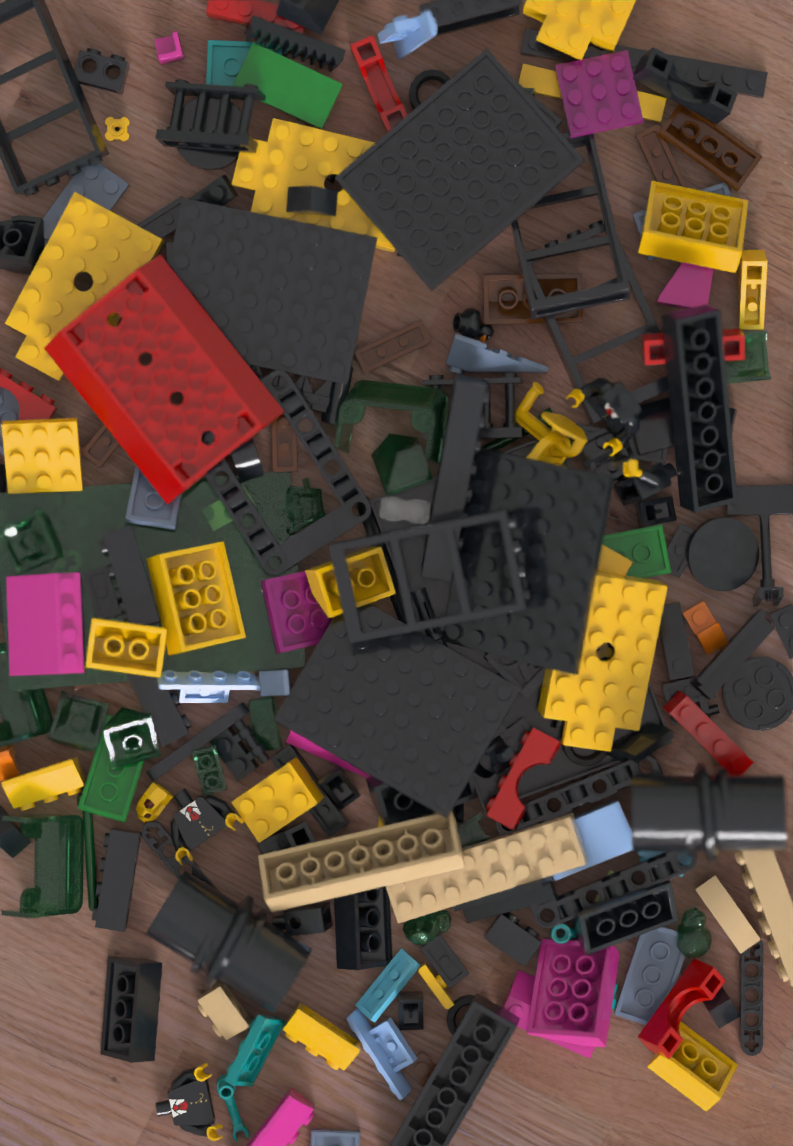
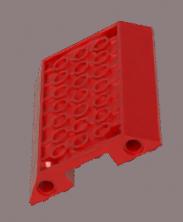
M161 255L136 269L60 330L44 348L167 505L205 476L208 470L242 443L249 441L285 412ZM112 313H119L122 317L121 324L117 327L110 326L108 318ZM144 352H149L153 356V362L149 366H142L139 362V357ZM180 391L184 395V401L179 406L173 405L170 400L172 393ZM205 431H212L215 434L213 444L205 445L202 442L201 437Z

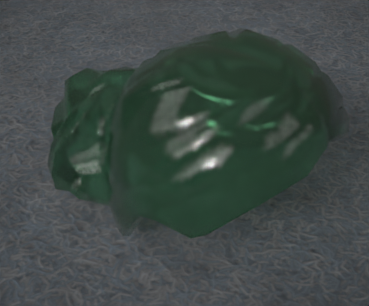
M697 908L685 911L682 921L678 925L677 947L688 958L704 956L711 948L712 943L711 933L705 925L706 915Z
M445 910L436 911L406 921L403 926V932L410 942L417 945H425L432 942L438 933L448 931L451 927L452 918Z

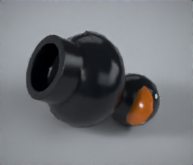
M467 308L462 313L457 312L454 316L453 329L464 337L474 339L478 336L480 342L484 343L494 333L491 325L480 324L481 313L474 308Z

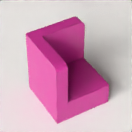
M177 31L172 32V36L154 39L160 65L184 60Z

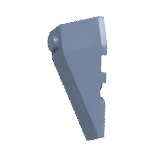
M455 334L446 361V366L450 367L449 371L458 375H463L464 372L547 373L549 369L547 366L523 357L511 356L512 354L504 350L489 349L485 343Z

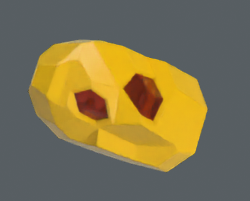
M154 781L137 803L136 811L138 818L144 823L152 822L164 810L173 798V795Z

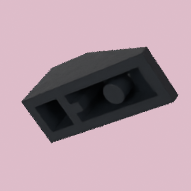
M680 603L666 604L663 607L659 634L667 679L674 680L694 676Z

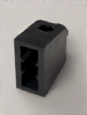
M330 902L288 908L284 911V915L273 916L272 924L281 930H286V933L290 936L324 933L333 926Z

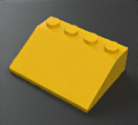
M651 181L638 253L736 273L743 249L748 200Z
M224 541L159 554L146 559L161 626L167 628L166 647L168 656L246 638Z

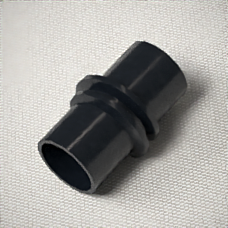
M697 763L691 776H631L632 852L687 851L689 857H696L698 851H704L709 864H716L720 851H785L786 791L784 775H727L724 766H717L714 774L709 775L705 764Z
M184 871L145 935L191 962L190 971L194 974L201 970L207 972L204 986L210 989L220 980L274 1013L297 978L312 948L266 921L267 912L263 909L256 914L253 913V897L247 895L237 903L189 872Z

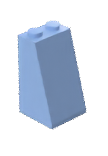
M615 798L574 816L589 860L586 865L551 876L556 881L632 850V831L619 802Z

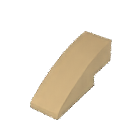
M716 876L695 889L740 954L761 940Z

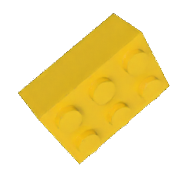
M295 757L243 792L231 803L260 843L318 804L324 798V795L299 759Z

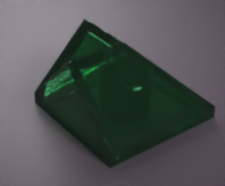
M389 434L371 454L386 496L433 479L421 444L416 437Z
M121 707L102 727L113 769L161 756L151 714Z

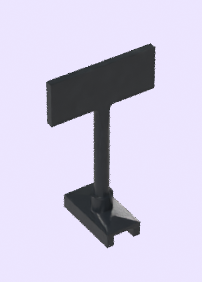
M793 485L737 486L738 502L727 504V516L757 515L760 518L762 579L760 580V588L757 589L753 596V607H758L762 599H765L766 602L772 599L773 606H778L784 594L783 587H775V579H772L769 516L793 515Z

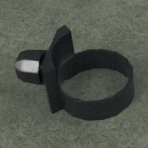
M498 736L492 740L485 752V755L489 756L493 762L492 772L483 768L480 763L474 772L478 776L487 779L494 774L499 775L510 767L509 763L514 757V751L511 747L506 746L503 739Z

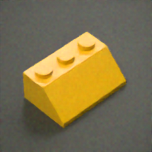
M368 547L346 555L357 608L396 594L382 547ZM332 561L305 570L312 594L328 618L342 614L343 610Z
M92 618L86 667L161 677L167 628Z
M77 756L18 775L1 783L13 809L20 807L21 811L35 807L34 802L44 800V803L58 800V794L67 792L68 796L82 792L81 787L85 786L86 780Z
M301 1002L298 1003L282 1029L286 1032L284 1035L289 1040L295 1043L299 1040L306 1045L305 1050L316 1057L320 1054L327 1059L325 1063L335 1070L341 1068L345 1071L361 1049L360 1041Z
M680 1021L679 1033L683 1041L670 1059L654 1053L647 1067L703 1110L707 1111L722 1098L738 1064Z

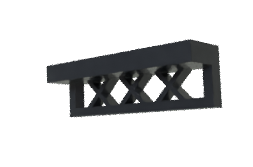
M763 609L752 614L691 682L708 700L716 694L775 628L764 618L767 613Z
M548 876L455 905L453 908L454 911L463 909L466 921L470 923L558 898L552 876Z

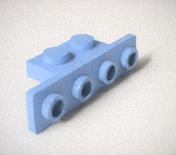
M430 10L424 11L415 18L408 19L407 15L396 17L393 19V23L385 25V29L378 34L379 42L382 44L393 41L397 58L403 59L436 35V20L432 17Z
M168 670L162 672L161 677H156L159 689H179L178 699L180 703H228L230 690L257 689L254 673L247 671L231 673L223 671L175 672Z
M358 1008L355 1009L346 1018L350 1029L357 1035L364 1050L371 1056L377 1070L388 1082L392 1093L399 1100L404 1099L412 1088L400 1070L414 1063L418 1058L391 1017L372 1027L364 1014Z

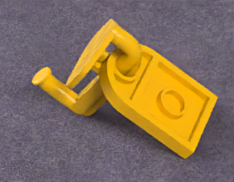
M534 382L515 412L517 423L539 440L532 452L526 457L562 465L566 457L577 456L588 440L582 428L561 414L542 413L541 417L552 426V429H550L529 412L540 394H544L543 387L539 383ZM566 435L575 439L572 445Z

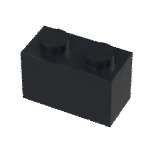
M507 912L506 915L504 913L499 914L484 934V938L525 967L542 943L538 938L540 934L530 926L526 929L518 924L520 920L510 912Z

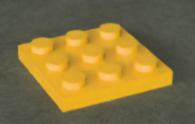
M77 418L2 421L8 494L83 490Z

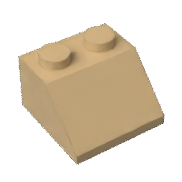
M222 981L199 996L197 1001L200 1004L197 1007L204 1017L209 1016L214 1024L211 1026L219 1037L223 1036L228 1040L250 1026V1016L229 987Z

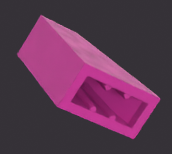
M681 262L658 296L656 304L683 309L708 305L714 268Z

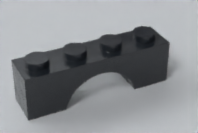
M654 47L640 58L633 77L636 81L715 124L721 122L731 113L738 94L718 82L701 83L685 77L676 69L674 58Z

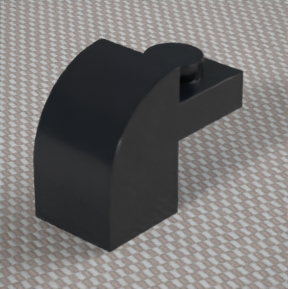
M253 437L231 452L241 482L264 475Z
M303 821L275 833V835L257 843L256 846L260 854L263 855L314 843L316 840L307 822Z

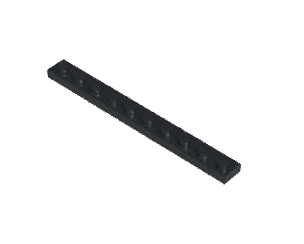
M525 28L521 49L522 55L566 63L579 60L537 41L536 39L540 31ZM589 43L582 59L610 54V52ZM616 45L613 53L628 50L634 75L640 58L648 51ZM669 55L674 58L676 69L693 81L701 83L718 82L741 95L763 98L768 72Z

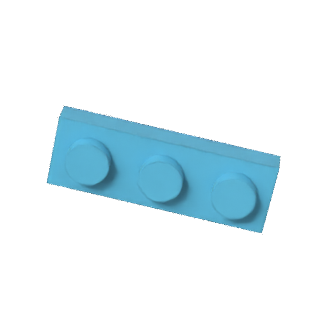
M401 948L355 1006L369 1020L375 1023L418 968H420L421 964Z

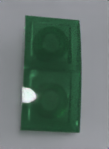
M274 697L250 699L249 710L254 737L259 744L262 743L265 746V751L281 749L283 744L278 725L273 720L277 714Z
M216 745L192 750L203 795L227 790Z

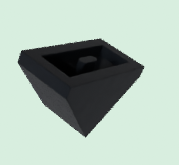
M316 186L288 187L286 212L336 216L338 191Z
M672 496L635 503L639 528L677 520Z
M339 765L318 780L322 788L341 810L361 796Z
M0 805V848L14 858L32 841Z
M723 987L720 988L712 1000L702 1001L719 1029L740 1017Z
M423 991L398 993L399 1030H424Z

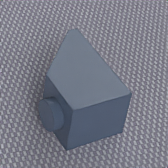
M289 668L259 671V676H255L257 682L256 691H260L261 696L290 695Z

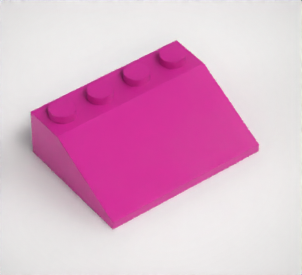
M81 573L6 577L10 676L85 673Z
M541 939L542 943L537 964L527 1034L581 1046L606 1047L620 952L613 945L587 955L578 941L569 940L564 944H559L553 939Z

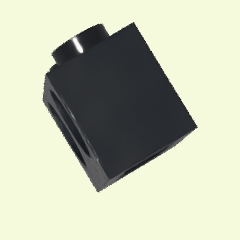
M87 48V51H79L75 74L82 85L123 95L130 65L128 62H125V58L122 56L111 54L109 58L101 56V52L98 50ZM87 62H95L96 69L93 72L87 73L84 71V65ZM111 68H119V77L116 79L108 78L107 74Z

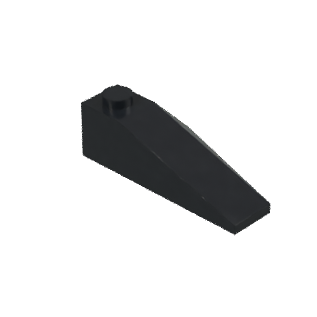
M18 215L11 217V220L0 221V269L31 275L44 250L43 219Z

